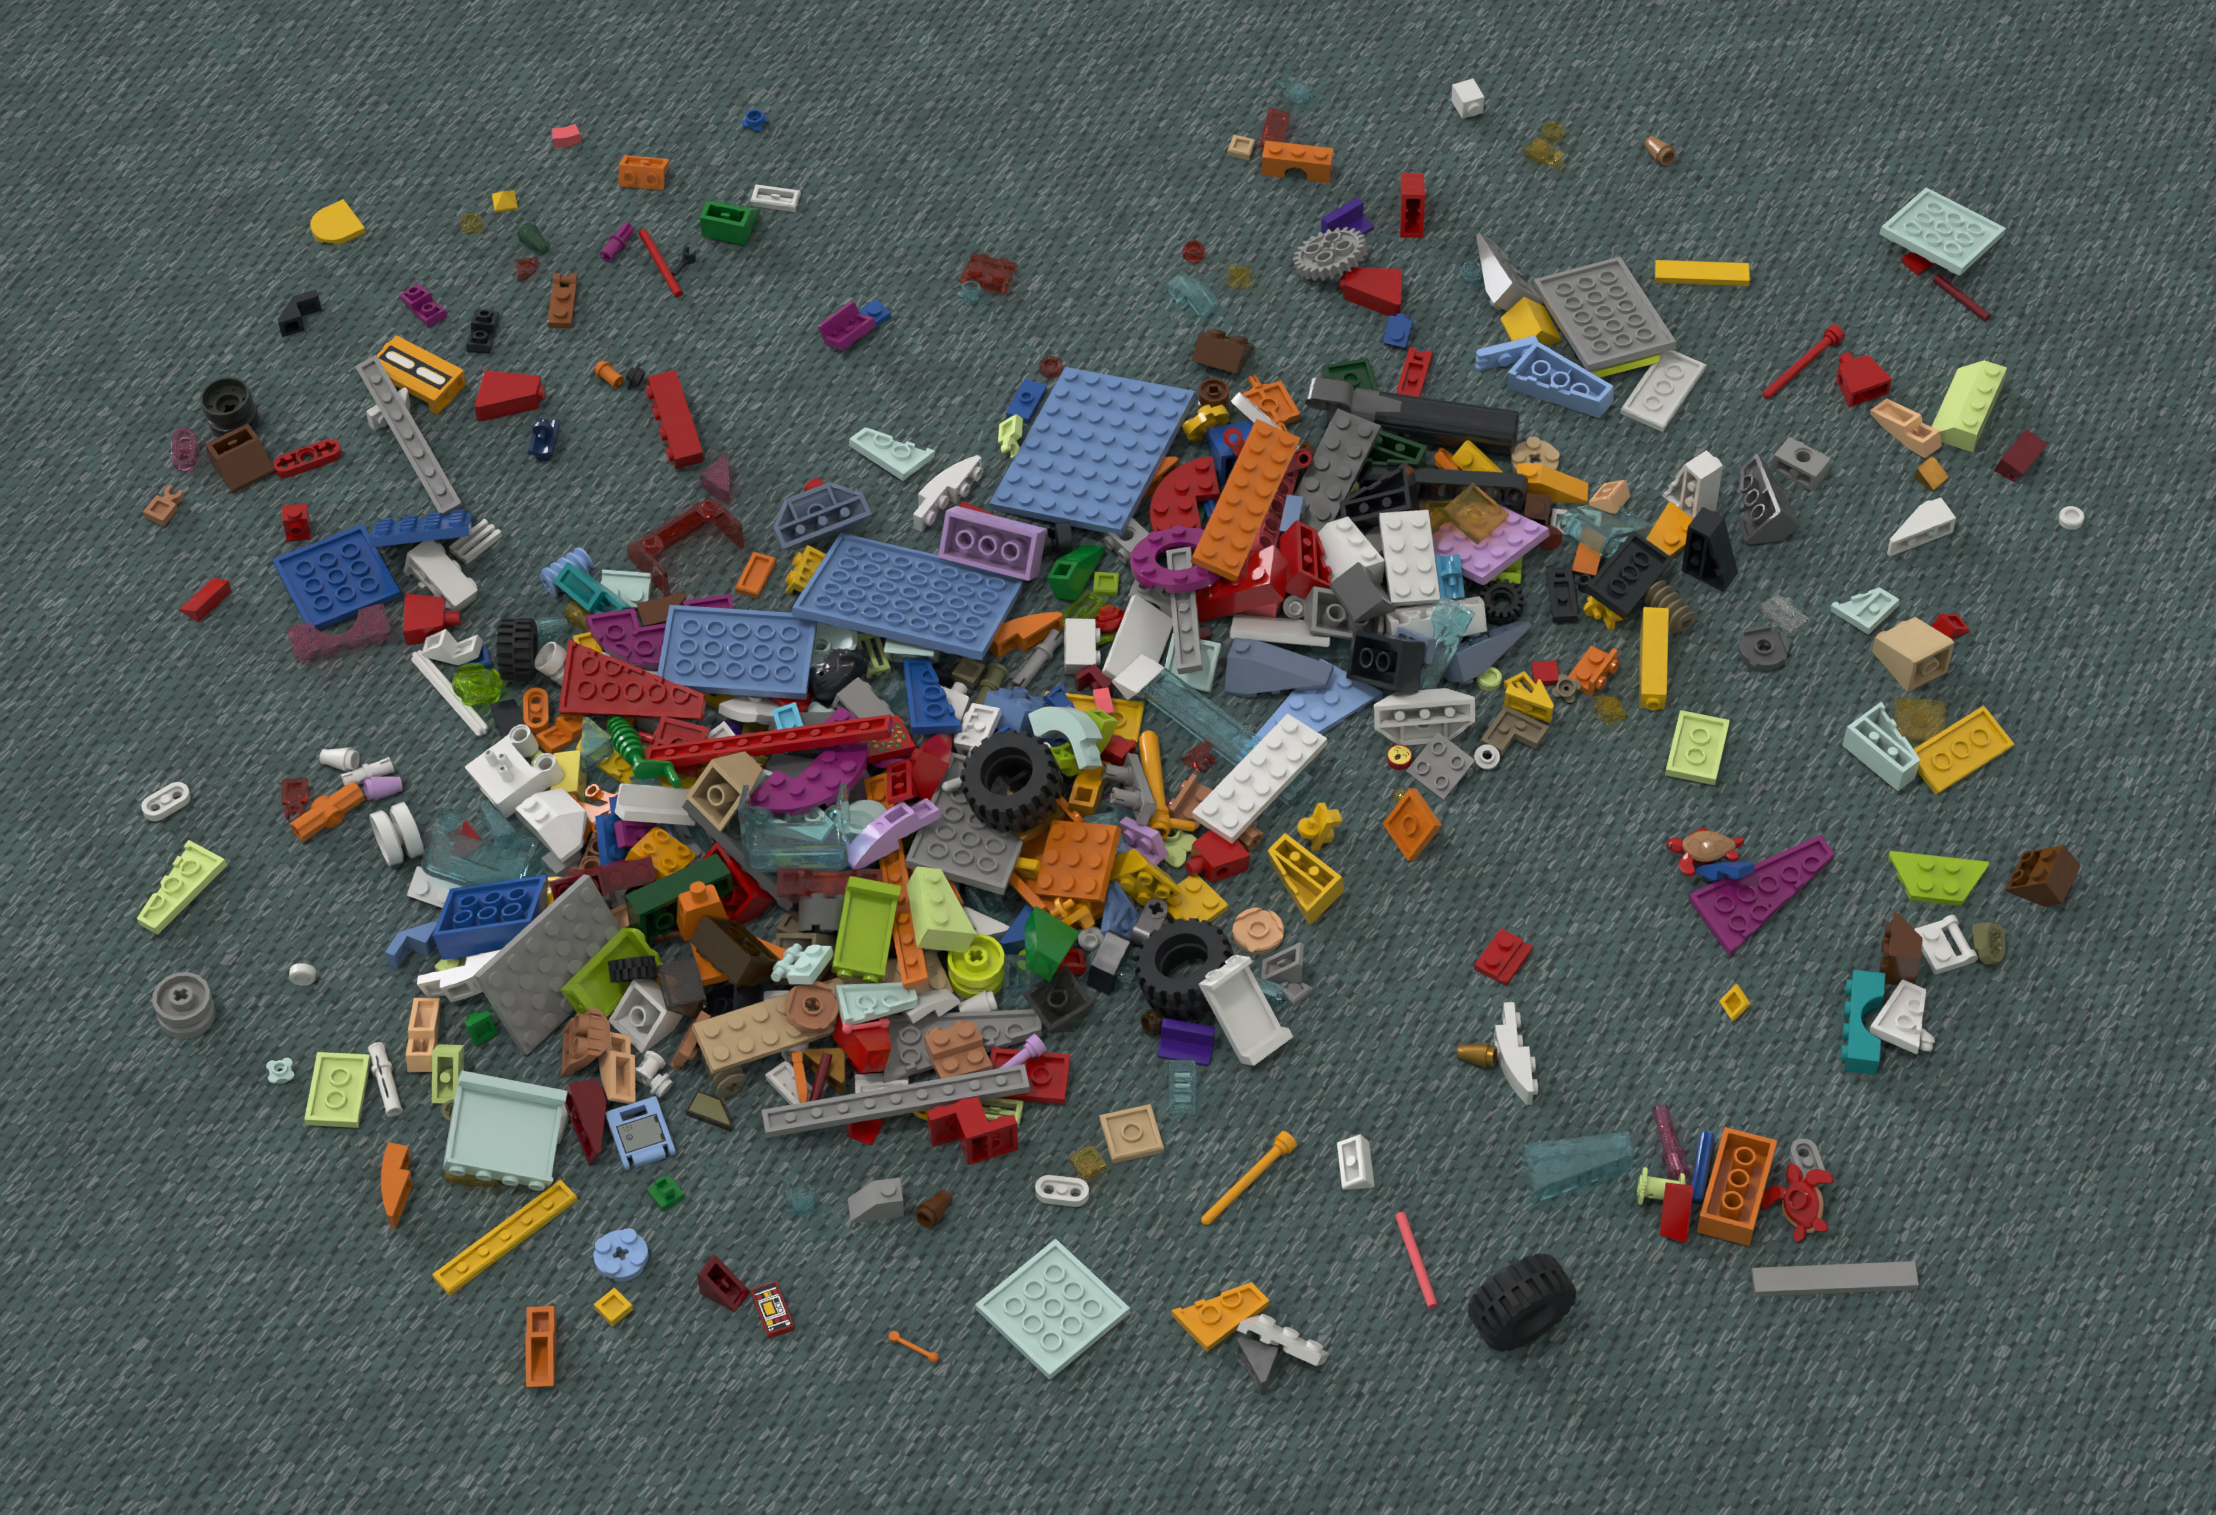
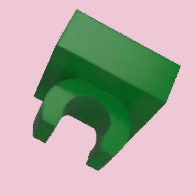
M488 1010L480 1014L475 1011L467 1015L468 1020L464 1024L475 1047L498 1035L492 1015Z
M670 1175L656 1180L655 1184L647 1189L648 1195L662 1212L685 1199L684 1193Z

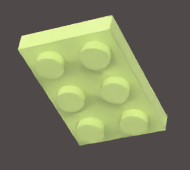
M1680 710L1665 775L1715 785L1730 720Z
M317 1052L304 1119L306 1125L359 1128L371 1063L370 1055Z

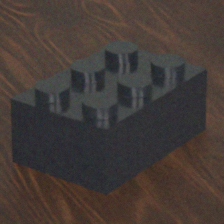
M1353 629L1346 679L1394 691L1418 692L1425 642L1374 630Z

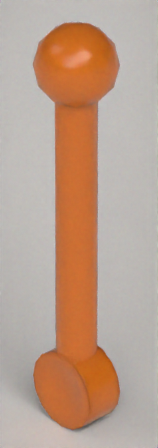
M897 1331L889 1333V1340L891 1342L903 1344L928 1357L932 1363H936L939 1360V1355L936 1352L930 1353L901 1338Z

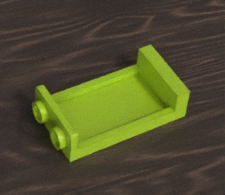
M853 876L849 877L832 963V973H837V976L843 979H852V976L863 978L862 981L869 984L883 982L886 975V963L901 886Z
M622 928L560 989L577 1013L584 1014L590 1008L601 1010L607 1018L616 1009L630 986V981L610 983L608 961L638 956H655L656 967L661 964L659 954L649 947L645 941V935L640 930Z

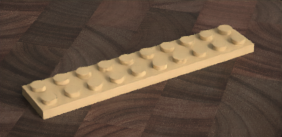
M924 949L930 983L915 987L916 995L938 989H948L953 994L954 991L935 949ZM898 958L887 961L885 978L883 982L878 983L902 982ZM853 976L852 979L837 977L822 982L832 989L831 993L834 996L836 985L869 984L863 982V978ZM788 994L694 1023L692 1029L711 1074L831 1036L833 1035L840 1012L838 1010L835 1021L825 1032H804L788 1023L785 1012V1002ZM814 1002L805 1005L809 1011L819 1010V1008L815 1007Z

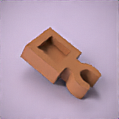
M171 485L167 486L164 490L165 495L163 497L156 495L143 511L144 518L165 526L178 511L177 504L181 503L184 499L183 490H179L177 494L172 495L174 493L173 487Z

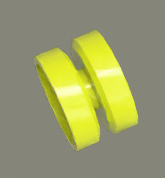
M976 934L967 952L948 951V976L952 989L959 996L966 999L984 990L986 992L993 991L994 995L999 992L1005 983V954L1001 944L993 937L985 934Z

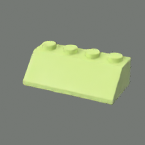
M1983 360L1958 368L1932 424L1933 428L1940 431L1942 443L1970 452L1974 451L2003 387L2006 367Z

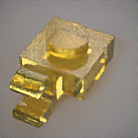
M1538 136L1523 149V155L1539 165L1547 162L1556 169H1559L1564 164L1560 160L1564 153L1560 150H1555L1554 145Z

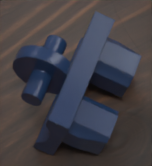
M536 417L528 448L529 455H534L537 460L541 461L550 460L553 456L560 428L559 419L548 421L547 419Z

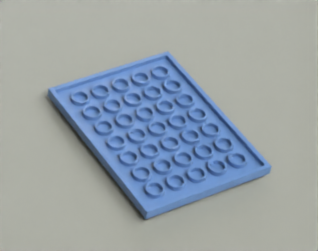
M1065 367L989 502L990 508L1000 512L1055 523L1070 522V526L1104 533L1110 532L1123 536L1131 517L1135 514L1196 400L1195 391Z
M840 533L792 607V616L825 623L828 626L846 628L850 631L872 634L875 637H885L901 643L906 642L919 645L922 648L940 650L947 654H957L969 659L982 660L1025 586L1026 580L938 558V555Z

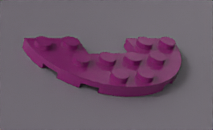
M731 594L686 600L683 601V606L733 609V600ZM635 608L586 615V624L592 637L610 655L634 666L649 669L659 668L666 623L640 627Z
M839 707L824 723L857 718L848 710ZM868 741L817 748L823 752L796 779L775 770L743 802L745 809L766 816H775L776 813H789L790 816L810 813L811 808L822 804L828 806L846 795L863 776L869 754Z

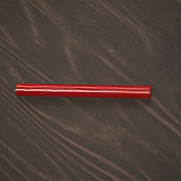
M641 229L639 236L675 298L682 296L683 291L647 229Z

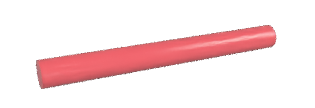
M1400 1212L1395 1215L1427 1307L1428 1309L1437 1308L1438 1302L1405 1212Z

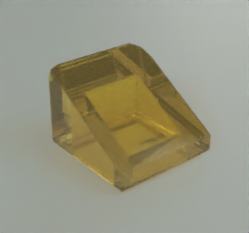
M1228 264L1227 288L1250 289L1252 266Z
M1595 697L1594 708L1604 725L1627 718V714L1617 697Z

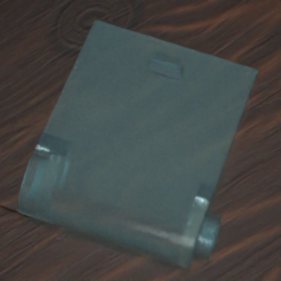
M1588 504L1568 510L1560 521L1561 530L1605 558L1612 556L1620 547L1621 538L1628 537L1633 530L1639 534L1650 531L1653 527L1623 506H1620V510L1616 514H1612Z

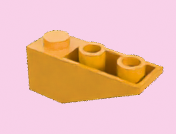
M1101 761L1103 766L1096 770H1083L1078 774L1074 782L1068 802L1070 805L1068 810L1071 813L1075 810L1083 818L1084 823H1094L1107 780L1102 779V769H1106L1104 768L1105 763L1111 764V762Z

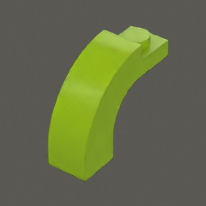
M1101 709L1086 710L1085 713L1095 722L1101 732L1103 739L1095 742L1101 754L1109 743L1119 721ZM1070 740L1059 747H1049L1061 772L1066 776H1074L1085 770L1079 769Z

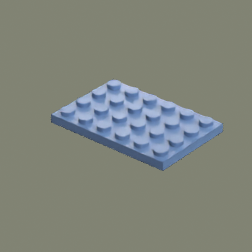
M669 605L657 675L700 693L806 700L818 622L804 620L800 617L792 616V613Z

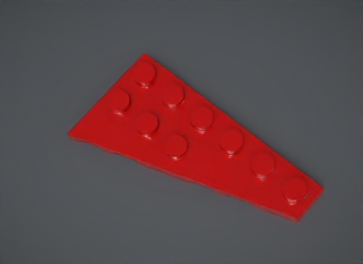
M568 640L558 710L561 714L661 719V716L676 720L704 721L707 699L704 694Z

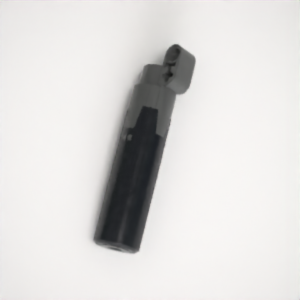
M1312 378L1309 380L1305 404L1308 407L1327 411V425L1330 424L1338 408L1381 425L1382 431L1418 443L1460 448L1465 441L1469 440L1481 452L1508 456L1514 453V448L1516 447L1520 414L1515 410L1356 388L1354 391V386L1348 382L1325 378Z

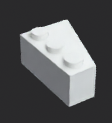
M434 540L423 541L407 553L404 573L407 576L413 574L421 581L418 583V586L422 589L429 588L434 594L433 597L444 598L447 611H461L476 600L478 592L476 583L461 572L459 564L445 554V549L439 542L435 543Z

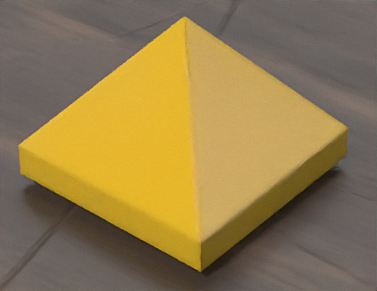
M514 190L492 194L495 213L518 209Z
M1735 984L1719 1001L1732 1021H1735L1751 1005L1738 984Z

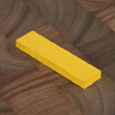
M1655 260V283L1749 286V263Z

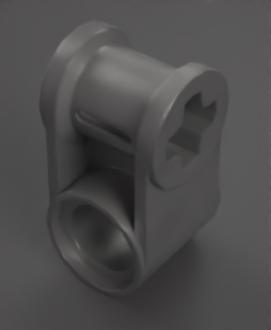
M1156 898L1146 903L1139 920L1132 930L1130 937L1132 943L1140 946L1145 939L1150 938L1149 934L1156 929L1158 931L1162 928L1161 925L1168 922L1166 916L1168 907L1165 901Z

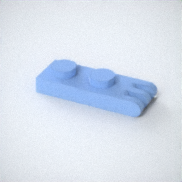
M1536 336L1478 349L1476 352L1475 368L1478 371L1498 366L1505 367L1515 363L1538 340Z

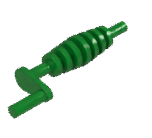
M606 716L609 721L607 729L612 745L618 754L629 765L633 766L632 771L637 779L644 780L666 775L674 788H679L682 785V781L676 773L672 762L644 760L645 752L639 735L623 717Z

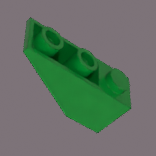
M1082 545L1056 560L1047 576L1056 599L1077 601L1105 552V546Z

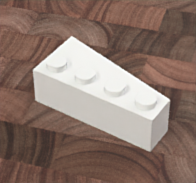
M1479 596L1444 601L1437 604L1396 608L1394 612L1384 614V631L1387 634L1396 635L1398 627H1405L1435 638L1437 642L1462 636H1478L1480 632L1487 631L1485 605Z

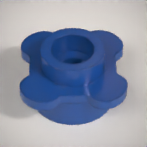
M751 109L746 113V119L742 120V126L752 128L758 132L762 130V126L769 119L761 110Z

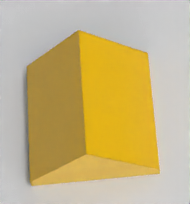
M1526 297L1518 301L1500 319L1511 341L1536 336L1538 342L1544 346L1562 342L1545 307Z

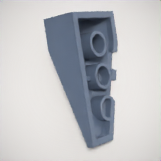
M1512 622L1488 630L1486 632L1487 635L1467 637L1464 643L1443 645L1435 649L1432 665L1448 682H1459V685L1472 683L1474 681L1473 678L1482 675L1531 627L1530 622Z
M1235 638L1227 656L1225 694L1249 698L1257 697V693L1271 691L1272 694H1280V690L1286 689L1304 691L1327 688L1334 667L1333 665L1258 640Z

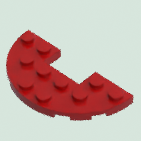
M1212 456L1187 462L1170 472L1160 482L1150 504V526L1152 532L1171 529L1176 525L1201 529L1197 502L1219 499V489ZM1170 547V548L1165 549V550L1167 551V550H1173V549H1178V548H1176V547Z

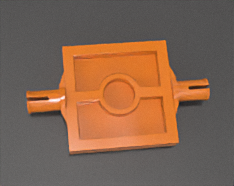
M1257 375L1249 376L1248 382L1251 384L1252 389L1242 394L1282 430L1290 433L1285 425L1299 421L1300 412L1282 381L1261 384Z

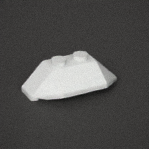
M1447 688L1418 690V692H1395L1374 704L1375 730L1379 733L1381 732L1397 745L1428 744L1437 732L1451 741L1475 722V698Z
M563 788L535 793L515 808L516 817L562 863L583 847L584 840L582 838L586 827L587 812Z

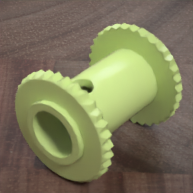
M1644 1167L1639 1176L1637 1186L1638 1204L1642 1205L1644 1197L1663 1200L1665 1183L1686 1185L1685 1175L1681 1173L1678 1181L1647 1176L1648 1169Z

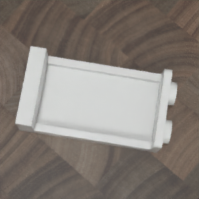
M1234 955L1225 961L1226 965L1209 972L1205 976L1206 979L1199 983V986L1239 1061L1242 1064L1254 1066L1293 1038V1035L1289 1028L1280 1026L1248 966L1252 963L1251 958Z

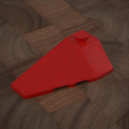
M942 733L933 736L923 742L920 749L915 748L909 762L912 763L911 774L921 801L926 798L929 801L931 800L950 765L953 733Z

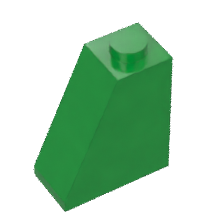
M1035 906L1024 925L1027 969L1050 982L1071 950L1080 932Z

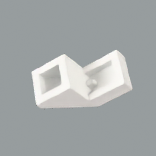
M445 629L426 638L422 655L426 658L461 665L479 657L483 640L477 634L457 642Z

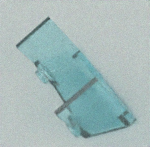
M841 783L836 805L826 809L824 822L774 823L773 814L769 809L762 806H751L749 785H743L737 810L745 863L751 871L758 873L841 871L846 868L850 847V810L846 783Z

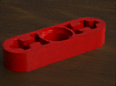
M326 439L280 455L273 461L275 474L280 478H289L335 462L342 455L340 443L334 439ZM305 456L314 457L310 462L301 461Z

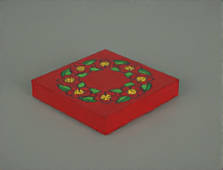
M899 715L892 716L893 727L890 738L880 741H868L869 754L867 763L913 753L916 746Z

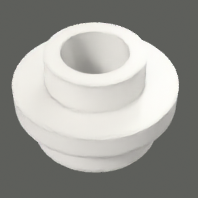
M1492 745L1480 746L1474 755L1477 766L1485 770L1496 767L1500 759L1498 750ZM1485 753L1491 754L1492 758L1486 760L1483 758L1482 755Z
M668 1073L663 1076L658 1074L651 1081L649 1086L652 1088L650 1090L652 1096L656 1095L661 1098L672 1087L674 1082L670 1079Z

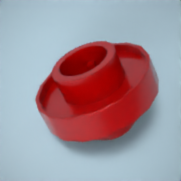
M1113 604L1101 607L1100 612L1093 618L1095 619V628H1100V631H1103L1104 634L1117 632L1125 610H1120V608L1114 607Z

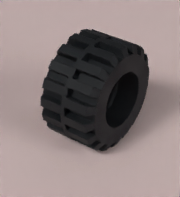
M502 618L498 626L496 643L497 669L501 680L532 681L537 673L534 661L539 651L536 623L533 618Z

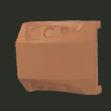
M590 1008L584 1014L577 1013L563 1029L562 1077L573 1075L609 1048L610 1023L601 1010Z

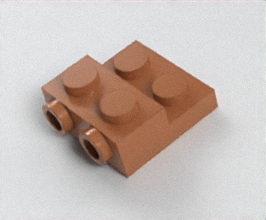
M959 1020L953 1024V1027L943 1030L940 1027L931 1029L927 1035H924L925 1050L939 1079L993 1070L992 1063L983 1047V1038L974 1020L970 1022Z

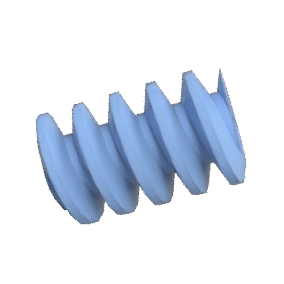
M575 548L573 553H567L565 558H559L557 563H551L550 568L545 567L542 569L540 579L546 590L553 597H558L557 588L561 592H565L554 581L567 562L590 575L589 568L591 570L595 569L592 560L582 548Z

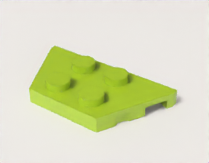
M1889 851L1888 856L1890 863L1892 862L1897 870L1900 882L1905 886V892L1910 901L1963 906L1968 895L1977 886L1978 881L1986 873L1989 862L1896 851Z

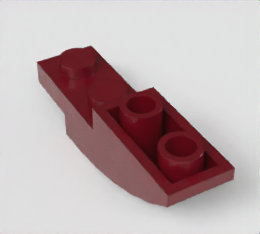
M651 855L627 861L624 859L573 873L550 881V887L555 901L583 874L591 877L601 896H606V893L652 883L657 878Z

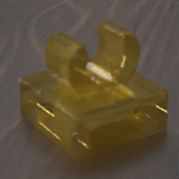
M1093 1144L1069 1155L1070 1163L1082 1180H1086L1106 1169L1105 1161Z

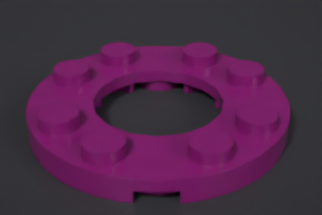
M1176 525L1171 529L1151 532L1134 547L1130 555L1131 572L1134 578L1140 584L1150 589L1156 586L1160 589H1166L1168 593L1189 592L1209 586L1220 579L1221 576L1197 565L1183 570H1169L1156 563L1158 554L1161 552L1162 554L1165 553V549L1170 547L1179 549L1181 546H1185L1195 550L1204 532L1203 529Z

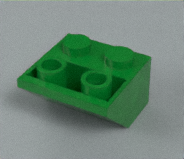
M718 200L707 201L700 216L702 237L746 245L760 214V209Z

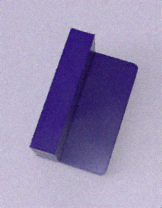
M1357 197L1322 217L1321 232L1325 234L1328 229L1333 232L1337 227L1342 231L1345 227H1348V230L1355 228L1356 232L1361 231L1363 235L1373 230L1374 225L1363 216L1364 202Z
M1163 1018L1161 1041L1157 1053L1158 1058L1209 1066L1215 1042V1027Z

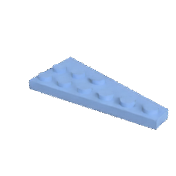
M1320 658V660H1319V661H1321V662L1330 664L1329 662H1327V661H1325V660H1323V659H1321V658ZM1333 665L1334 670L1327 688L1296 691L1294 689L1237 756V763H1240L1287 713L1322 735L1342 723L1348 716L1365 709V706L1374 700L1376 702L1383 698V692L1369 684L1346 679L1347 672Z

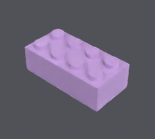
M955 506L946 510L938 558L1030 581L1039 576L1047 529Z

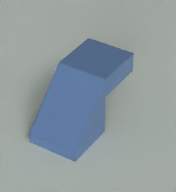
M433 921L398 932L385 952L388 966L398 969L410 950L429 956L436 946L433 933L437 923Z

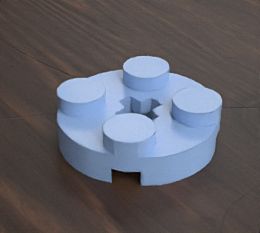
M627 1228L610 1232L599 1238L595 1243V1266L598 1272L605 1278L607 1276L618 1282L632 1280L642 1273L646 1262H648L647 1245L644 1239L637 1235L633 1229ZM619 1251L627 1252L624 1260H620L619 1257L614 1258V1256Z

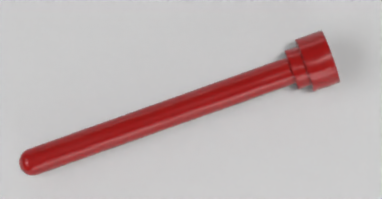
M1832 324L1827 328L1823 339L1763 392V397L1770 399L1827 347L1834 344L1838 345L1844 340L1845 333L1842 328L1836 324Z

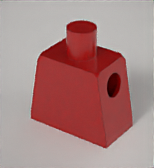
M1846 352L1839 357L1840 365L1838 366L1836 381L1849 408L1889 394L1892 379L1870 356L1864 355L1855 359L1850 352Z
M405 594L403 634L406 646L425 643L427 637L445 630L447 626H461L460 611H447L444 598Z
M1209 830L1193 842L1191 860L1185 862L1184 866L1190 876L1202 872L1210 882H1215L1248 870L1250 854L1237 839L1231 844L1212 830Z

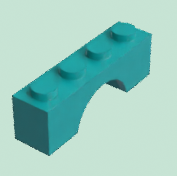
M1854 970L1852 980L1847 979L1845 995H1850V1000L1845 1001L1843 1017H1848V1023H1844L1842 1029V1039H1847L1846 1045H1842L1840 1061H1845L1844 1071L1873 1075L1877 1073L1881 1039L1870 1034L1865 1029L1861 1019L1867 1013L1881 1009L1884 997L1885 973Z

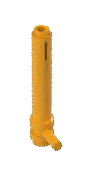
M1145 731L1139 737L1141 765L1143 766L1144 775L1147 777L1149 789L1152 791L1153 800L1156 802L1155 814L1153 817H1150L1147 826L1159 831L1162 840L1168 837L1171 828L1193 832L1195 822L1169 818V809L1165 804L1159 739L1153 731Z

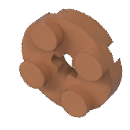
M814 981L813 984H800L797 987H793L785 1002L788 1023L808 1033L825 1032L835 1021L839 1010V1002L831 993L832 989L819 981ZM814 1002L815 1007L819 1008V1010L809 1011L805 1005Z

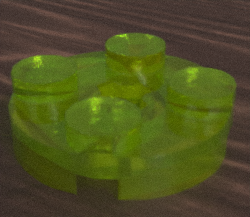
M468 663L460 666L457 673H454L452 680L454 693L467 706L497 702L503 686V680H501L499 673L493 668L491 671L484 669V664Z

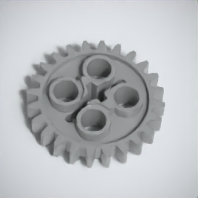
M1337 227L1333 232L1328 229L1325 234L1319 232L1318 237L1311 236V241H1304V246L1298 247V252L1294 253L1295 258H1293V262L1300 277L1305 276L1306 280L1312 277L1313 281L1321 277L1322 281H1324L1328 276L1333 279L1336 274L1342 276L1343 271L1350 272V267L1352 266L1358 267V261H1364L1363 256L1367 255L1366 250H1368L1365 236L1361 234V231L1356 232L1355 228L1348 230V227L1340 231L1339 227Z

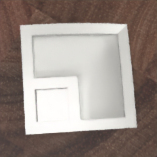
M742 695L720 703L718 712L733 720L769 725L770 721L775 722L772 710L781 706L766 697Z

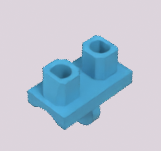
M1460 554L1435 556L1440 600L1464 599Z

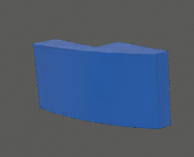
M1724 860L1696 868V874L1705 876V879L1711 882H1717L1726 877L1740 880L1744 876L1754 874L1755 864L1741 860L1736 862Z

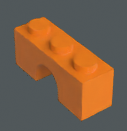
M1265 140L1262 155V175L1284 178L1287 169L1296 167L1306 172L1307 181L1330 183L1334 148Z

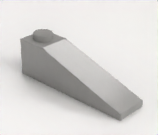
M1478 233L1476 238L1486 292L1491 298V305L1497 310L1504 309L1508 312L1523 297L1542 305L1544 302L1532 284L1529 283L1527 285L1521 278L1523 274L1509 263L1510 259L1491 239Z

